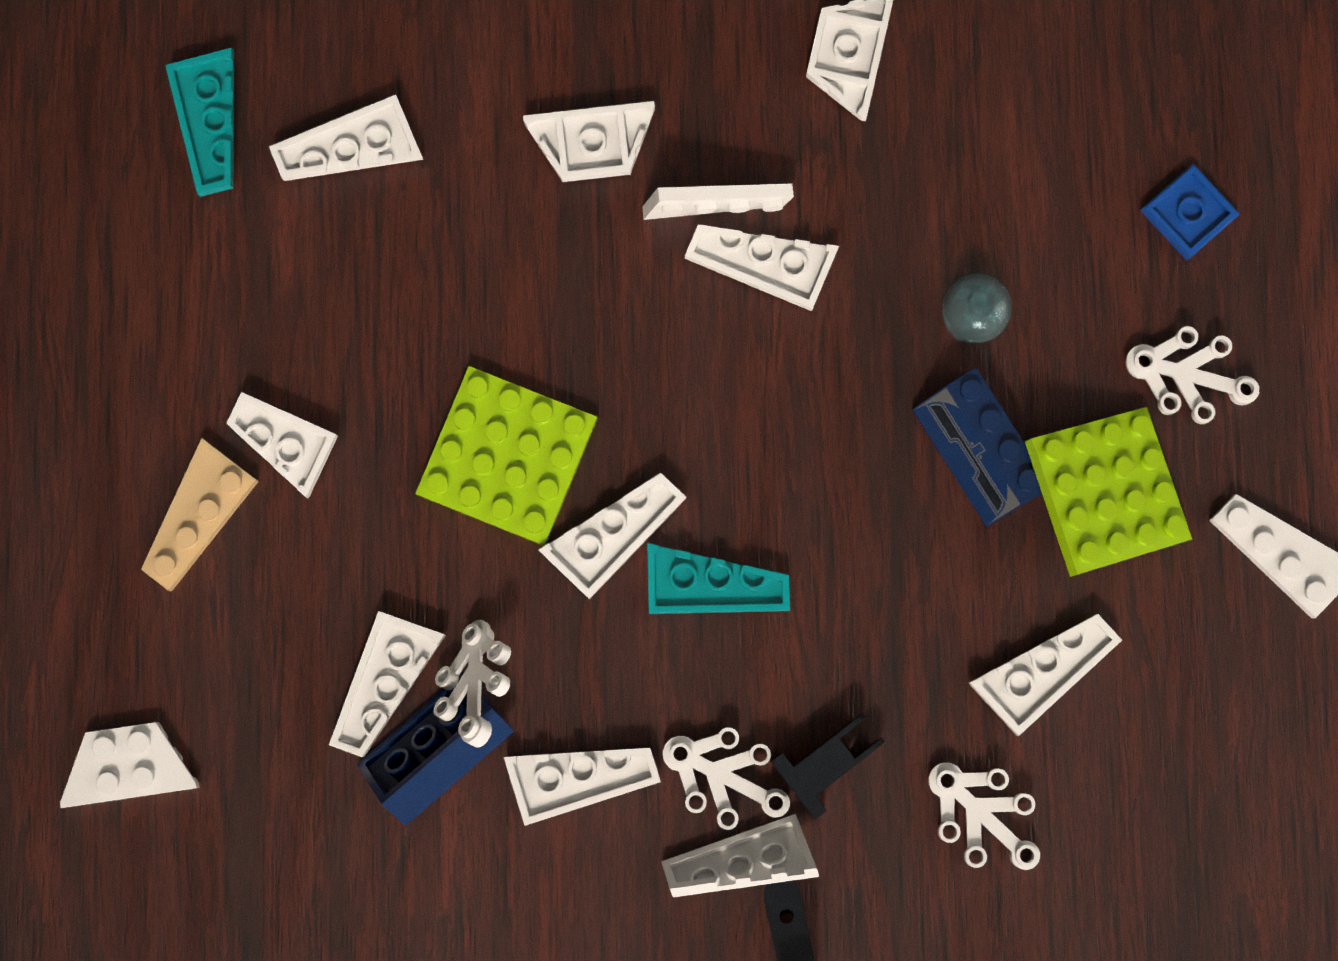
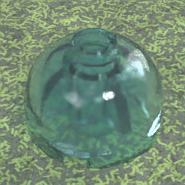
M970 274L958 279L947 290L942 302L945 326L956 339L968 344L983 343L995 339L1007 327L1011 317V297L1007 288L997 278L987 274Z

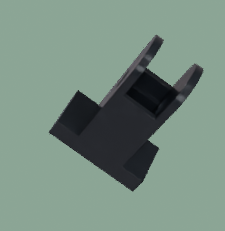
M864 713L846 724L792 766L783 753H780L770 761L815 820L827 811L816 796L885 742L880 737L855 757L852 756L842 743L840 738L866 718Z
M793 880L767 884L764 889V904L776 961H815L800 890ZM783 913H789L792 915L793 921L785 924L781 922L780 916Z

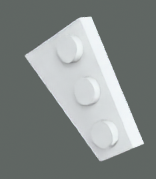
M241 392L227 421V424L309 499L338 437L336 434Z

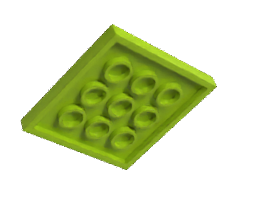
M468 366L415 494L545 546L598 418Z
M1147 407L1025 441L1070 577L1192 540Z

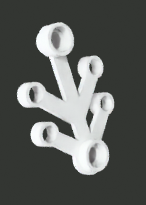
M1185 326L1175 334V337L1155 348L1141 344L1128 352L1125 361L1128 372L1135 378L1146 380L1158 400V409L1165 415L1177 412L1181 407V399L1177 394L1168 391L1160 374L1173 378L1192 410V419L1198 424L1210 422L1215 416V408L1212 404L1203 401L1194 384L1226 392L1230 400L1237 405H1247L1253 402L1259 395V385L1252 377L1241 376L1237 379H1231L1196 369L1214 358H1223L1231 352L1232 342L1226 336H1217L1209 343V346L1178 363L1166 361L1163 358L1180 348L1189 349L1197 343L1198 333L1193 327ZM1183 332L1191 335V343L1182 341L1181 334ZM1217 341L1225 345L1224 353H1220L1215 349ZM1140 356L1148 357L1150 361L1148 367H1143L1139 364ZM1241 384L1250 386V395H1244L1241 392ZM1165 398H1171L1174 401V409L1170 410L1164 406ZM1200 407L1208 410L1209 416L1207 419L1199 417L1198 409Z
M476 620L464 629L462 633V649L450 667H442L435 677V682L438 686L445 690H452L454 688L449 698L441 697L434 706L435 716L444 721H450L455 717L458 706L467 693V716L460 722L458 732L464 742L474 747L483 746L490 738L492 732L491 723L481 717L482 682L486 684L487 691L498 697L503 696L510 687L509 677L498 671L494 672L482 663L483 654L486 652L488 660L497 665L505 664L511 655V648L501 641H494L493 630L483 620ZM468 662V667L459 680V675Z
M724 728L717 735L695 742L685 736L671 738L664 746L663 759L669 768L679 771L687 796L685 804L690 812L700 813L707 804L706 797L698 790L693 768L707 776L718 810L717 822L723 829H733L739 820L737 812L731 807L724 785L761 803L763 811L771 817H781L788 811L790 800L783 790L772 788L767 791L731 772L752 764L765 765L771 758V752L766 745L756 744L749 751L711 762L700 755L719 747L725 749L734 748L739 742V735L735 729ZM726 731H730L735 735V741L731 745H725L721 740L722 734ZM677 747H684L687 750L688 755L685 760L679 761L675 759L673 753ZM757 748H763L767 753L766 759L761 762L756 761L753 757V752ZM694 795H698L703 799V804L698 809H694L689 805V799ZM773 796H778L782 799V806L778 810H773L769 806V800ZM724 812L733 813L735 819L731 825H724L721 822V815Z
M940 763L931 770L928 778L929 786L932 792L940 797L941 824L938 827V836L947 843L955 842L960 837V827L954 822L956 799L966 811L967 849L964 852V860L969 866L979 868L987 861V854L982 848L981 824L1010 850V860L1016 867L1029 870L1038 864L1040 860L1038 847L1030 841L1017 838L991 813L1015 811L1021 815H1029L1035 809L1034 798L1025 793H1019L1015 797L975 798L964 788L989 786L994 790H1002L1009 783L1008 774L1004 770L995 768L989 772L962 773L960 768L952 763ZM996 772L1003 776V783L1000 786H994L991 782V777ZM944 774H950L953 777V784L950 787L945 788L941 784V777ZM1022 797H1026L1030 803L1029 808L1025 811H1021L1017 805ZM946 825H952L955 828V835L952 838H945L943 835V828ZM1028 848L1032 852V858L1028 862H1023L1020 859V853L1023 849ZM973 850H979L982 855L978 863H972L969 859V854Z

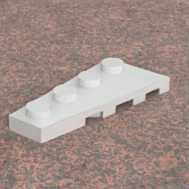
M698 224L685 254V259L812 311L839 246L812 244L810 241L797 239L795 241L775 238V236L761 234V236L738 230Z

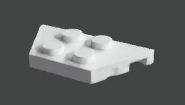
M854 0L844 6L833 5L821 8L806 77L861 121H866L893 0Z
M654 101L524 115L523 120L530 134L562 182L631 175L654 114L655 104Z
M159 722L85 733L60 801V808L200 787L198 780L191 775L182 761V756L176 747L172 746L168 740L167 733Z

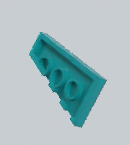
M228 48L165 65L197 194L202 197L233 189V49Z
M647 543L649 614L790 611L789 575Z

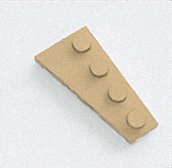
M201 438L141 570L165 589L172 591L259 481Z

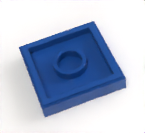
M1194 164L1140 210L1186 261L1240 215Z

